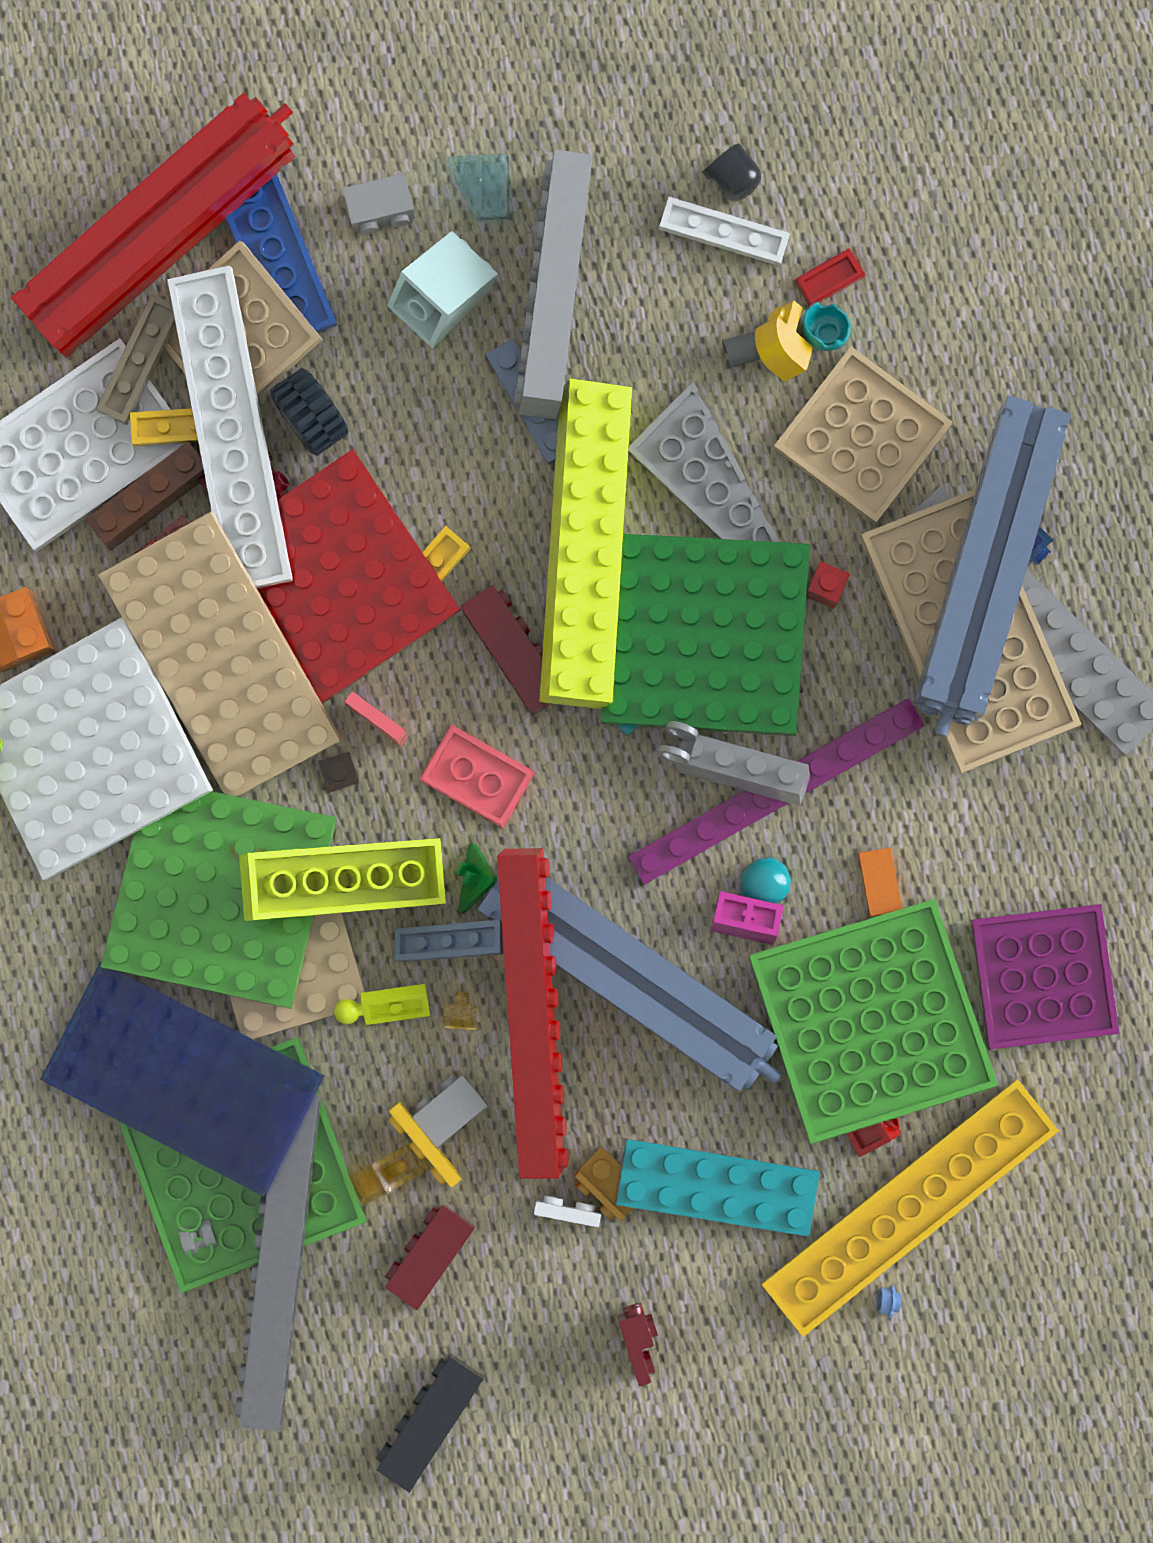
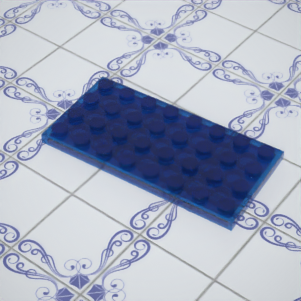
M99 962L40 1080L248 1189L265 1196L325 1075L122 972L104 969L101 967L102 963Z

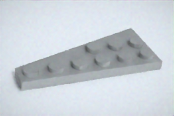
M693 381L628 447V453L718 539L779 542Z

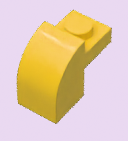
M795 301L775 308L770 313L768 322L755 330V345L761 360L771 372L784 382L807 370L813 349L810 343L796 333L802 307Z

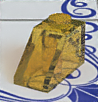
M409 1144L348 1177L363 1205H366L430 1170L426 1159L423 1158L421 1160Z

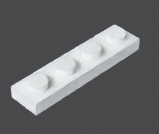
M668 197L659 225V230L777 266L781 265L790 236L788 232L672 197Z

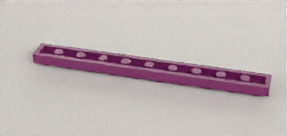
M905 699L799 759L797 762L809 765L810 779L805 794L924 727L925 725L910 699ZM743 791L628 856L643 885H646L788 803Z

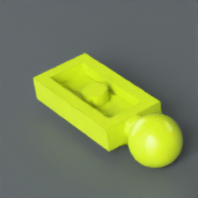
M426 984L361 993V1003L351 999H343L335 1005V1018L342 1024H352L359 1016H364L366 1025L430 1016Z

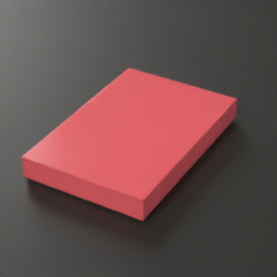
M451 724L419 781L499 827L504 828L535 772Z

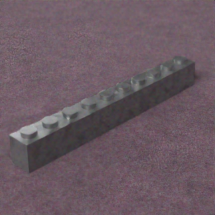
M279 1091V1096L273 1097L271 1117H276L275 1130H269L267 1138V1150H272L271 1163H265L263 1172V1183H268L267 1196H261L259 1205V1216L264 1217L263 1230H257L255 1238V1250H260L259 1263H253L251 1272V1283H256L255 1296H249L247 1305V1316L252 1317L251 1330H245L243 1338V1350H248L247 1363H241L239 1372V1384H244L243 1396L237 1397L235 1405V1417L240 1418L239 1427L280 1431L283 1426L322 1095Z

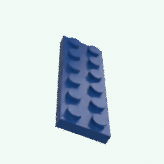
M276 174L249 199L245 200L232 214L230 213L226 219L235 242H244L316 332L320 333L337 326V322Z

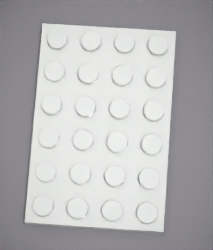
M120 338L0 420V503L35 552H38L100 509L183 445L168 444L133 447L130 420L126 425L96 410L126 346ZM148 380L134 412L171 410L152 382Z

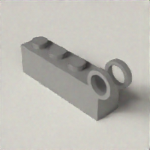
M667 722L665 730L669 734L681 738L682 741L679 748L668 745L659 746L657 754L670 762H674L677 772L801 806L810 779L808 764L698 735V731L695 728L681 722Z

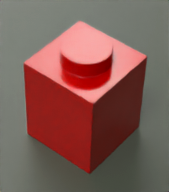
M820 561L808 587L807 598L834 609L850 574Z

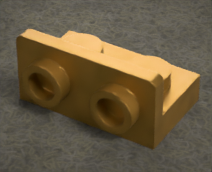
M601 1146L574 1174L578 1179L574 1185L587 1198L593 1194L601 1202L598 1209L608 1219L612 1221L617 1217L622 1222L633 1208L615 1204L621 1165Z

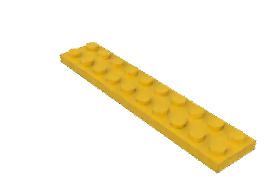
M1015 1079L763 1281L761 1285L801 1336L804 1337L1059 1132V1130L1020 1081Z

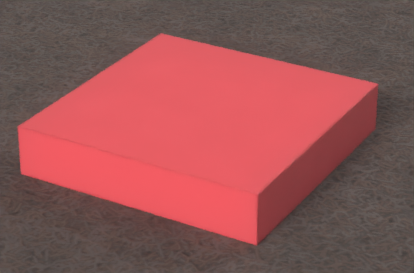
M353 691L344 701L352 712L401 747L407 740L408 735L402 727Z

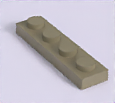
M151 294L96 408L98 412L126 425L128 424L130 412H134L176 324L172 303Z

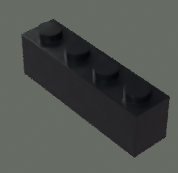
M452 1354L447 1361L444 1358L440 1359L431 1373L435 1377L434 1382L429 1389L423 1385L412 1402L417 1405V1408L411 1417L404 1414L394 1429L399 1434L392 1445L386 1442L376 1457L381 1462L376 1471L409 1493L484 1379V1375Z

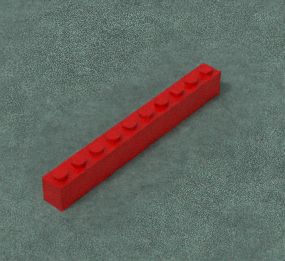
M543 848L504 849L497 855L519 1179H558L564 1168L568 1167L569 1153L568 1148H563L562 1137L566 1135L567 1122L566 1117L561 1116L560 1104L564 1103L565 1091L564 1085L559 1084L558 1072L562 1071L563 1064L562 1054L557 1052L556 1040L560 1039V1022L555 1020L554 1008L558 1006V990L552 986V976H555L556 959L555 956L550 955V943H553L554 927L552 923H548V911L552 907V895L550 890H546L545 878L549 877L550 864L549 859L544 858Z

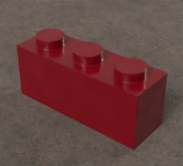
M445 1204L440 1209H437L435 1206L431 1209L423 1221L427 1225L423 1234L420 1237L417 1234L412 1236L403 1249L408 1253L401 1264L395 1261L384 1276L389 1280L385 1288L415 1310L419 1309L476 1227Z

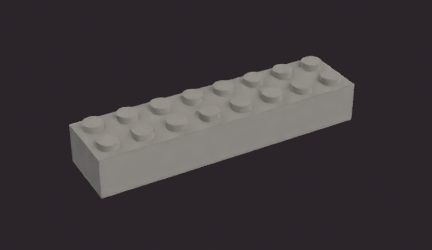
M554 149L552 160H546L541 185V201L539 202L537 216V232L535 233L533 246L534 256L529 281L533 282H530L525 308L527 312L521 342H526L527 344L522 343L517 370L518 373H523V375L518 374L513 403L519 404V415L556 420L562 402L593 157L590 154Z

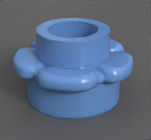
M890 1285L888 1288H879L876 1305L878 1314L887 1315V1318H891L893 1312L898 1313L901 1307V1294L895 1291L893 1285Z

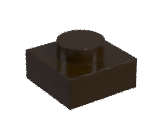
M350 752L318 761L328 793L359 784Z

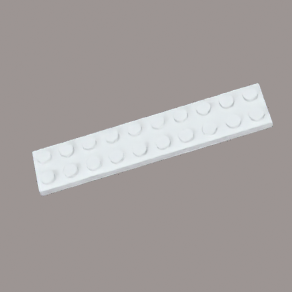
M229 265L167 279L211 511L215 514L256 588L293 581L233 269Z

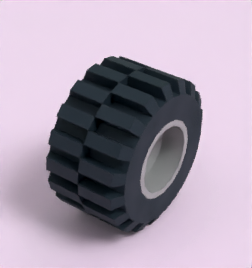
M301 367L270 389L271 398L276 407L310 453L318 456L349 434L348 426L342 415L308 370Z

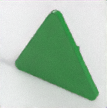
M475 843L469 844L466 863L461 862L456 872L457 876H463L458 912L465 914L497 882L496 874Z

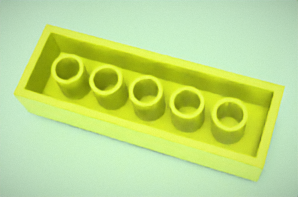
M440 838L255 852L239 855L244 921L446 904Z

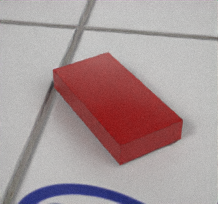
M848 248L795 278L794 282L810 307L813 303H820L863 279L865 273L851 249Z

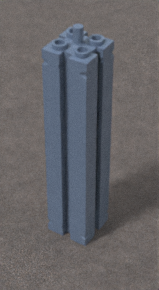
M1009 395L998 410L995 426L990 437L920 677L919 687L913 701L914 705L920 706L919 711L922 713L938 716L940 712L935 734L947 737L952 721L962 725H970V722L976 723L979 718L985 715L988 698L993 688L1065 439V432L1071 418L1070 413L1047 406L1045 409L1034 406L1033 402Z
M545 878L546 890H550L552 895V907L548 911V923L553 924L554 940L553 943H550V955L555 956L557 967L736 1091H740L742 1087L749 1089L759 1074L773 1084L778 1081L782 1073L766 1063L778 1047V1045L773 1043L777 1038L775 1034L762 1027L752 1018L549 878ZM499 880L477 909L479 913L489 920H501Z

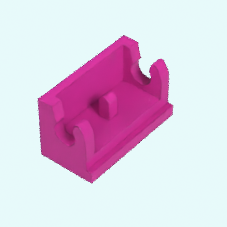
M720 891L710 931L774 945L778 937L784 905Z

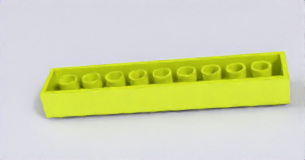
M569 379L563 386L562 402L558 416L539 702L602 709V707H606L613 702L632 387Z

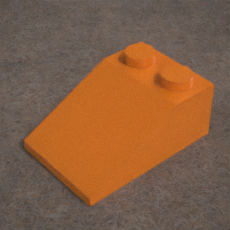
M24 587L0 596V673L56 652L34 593L28 587Z

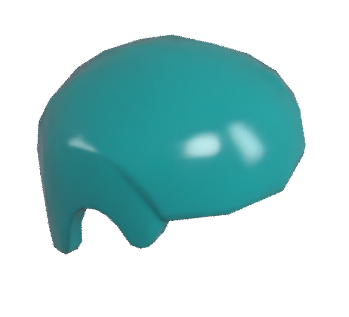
M816 302L805 311L802 331L805 340L814 349L834 351L840 349L848 341L851 323L847 314L837 308L835 304L820 305L819 302Z
M761 857L753 861L742 871L739 890L744 897L778 904L790 891L791 876L787 867L778 859Z

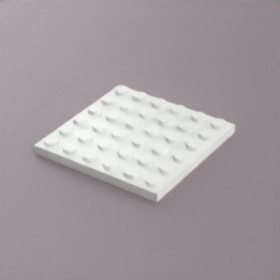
M122 617L0 685V739L4 741L0 752V793L43 880H48L213 791L154 671Z

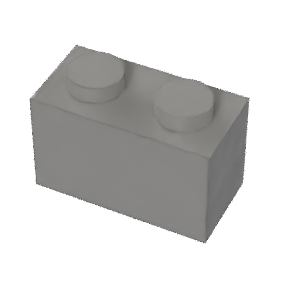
M405 173L343 188L354 233L360 232L362 235L372 234L379 230L378 227L389 224L392 227H401L407 225L410 219L415 218Z
M453 1074L439 1086L443 1092L433 1100L428 1095L414 1107L417 1113L412 1117L436 1148L488 1106L464 1075L457 1078Z

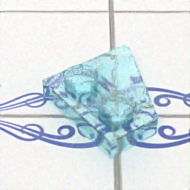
M507 154L447 157V162L478 221L509 219V156Z

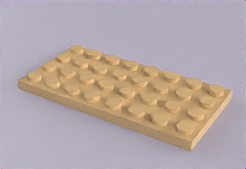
M975 489L863 533L860 536L919 678L923 671ZM1023 585L993 688L988 698L985 715L979 718L976 723L970 722V725H962L952 721L948 736H944L959 774L1082 725ZM939 712L938 716H935L936 719H937V721H938V719H939L940 712Z
M213 511L98 574L224 794L238 797L342 739Z

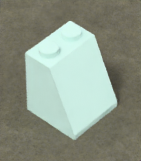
M451 231L401 272L387 306L433 349L490 291L498 273L493 270L487 261L479 257L466 241L460 239Z

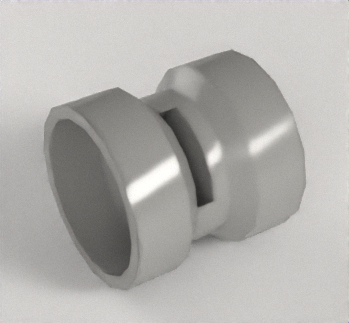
M210 1218L203 1220L199 1228L200 1237H202L203 1241L200 1240L194 1243L193 1239L198 1237L196 1231L189 1233V1231L184 1232L178 1228L180 1241L186 1256H188L187 1251L191 1250L193 1255L200 1248L210 1249L208 1243H212L214 1247L218 1246L212 1231ZM189 1226L184 1227L186 1229H193Z

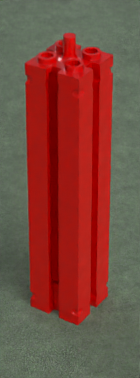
M243 92L234 100L231 106H227L26 283L24 289L17 291L11 299L32 321L49 343L68 358L76 351L79 345H83L224 221L230 213L232 214L245 200L249 199L258 189L274 177L283 165H287L295 158L294 153L290 149L294 143L288 137L289 134L281 126V123L293 114V111L286 103L269 116L267 109L256 97L250 100Z

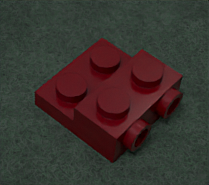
M641 1302L622 1308L623 1314L618 1315L619 1325L639 1387L652 1383L650 1374L655 1373L649 1349L642 1350L653 1347L652 1338L658 1336L652 1314H644Z

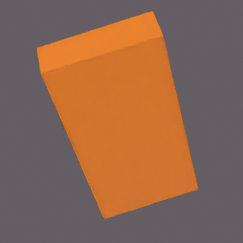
M891 847L858 853L869 917L880 916L902 909Z

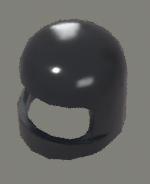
M739 143L723 152L702 171L708 180L713 178L722 190L721 194L726 199L734 202L740 201L752 194L761 181L759 167Z

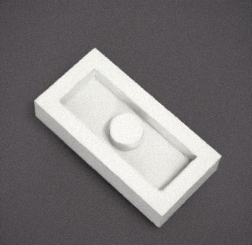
M544 1195L543 1201H536L534 1215L599 1227L601 1212L595 1211L596 1205L576 1202V1207L563 1205L564 1199Z

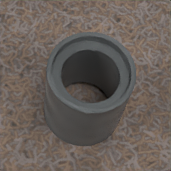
M754 332L722 340L724 354H728L729 360H727L729 368L761 359L756 349Z

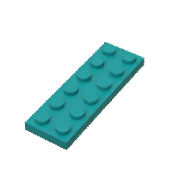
M625 1139L615 1204L810 1237L820 1171Z

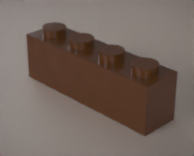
M187 441L85 520L106 547L112 551L200 483L199 480L205 476L202 458Z

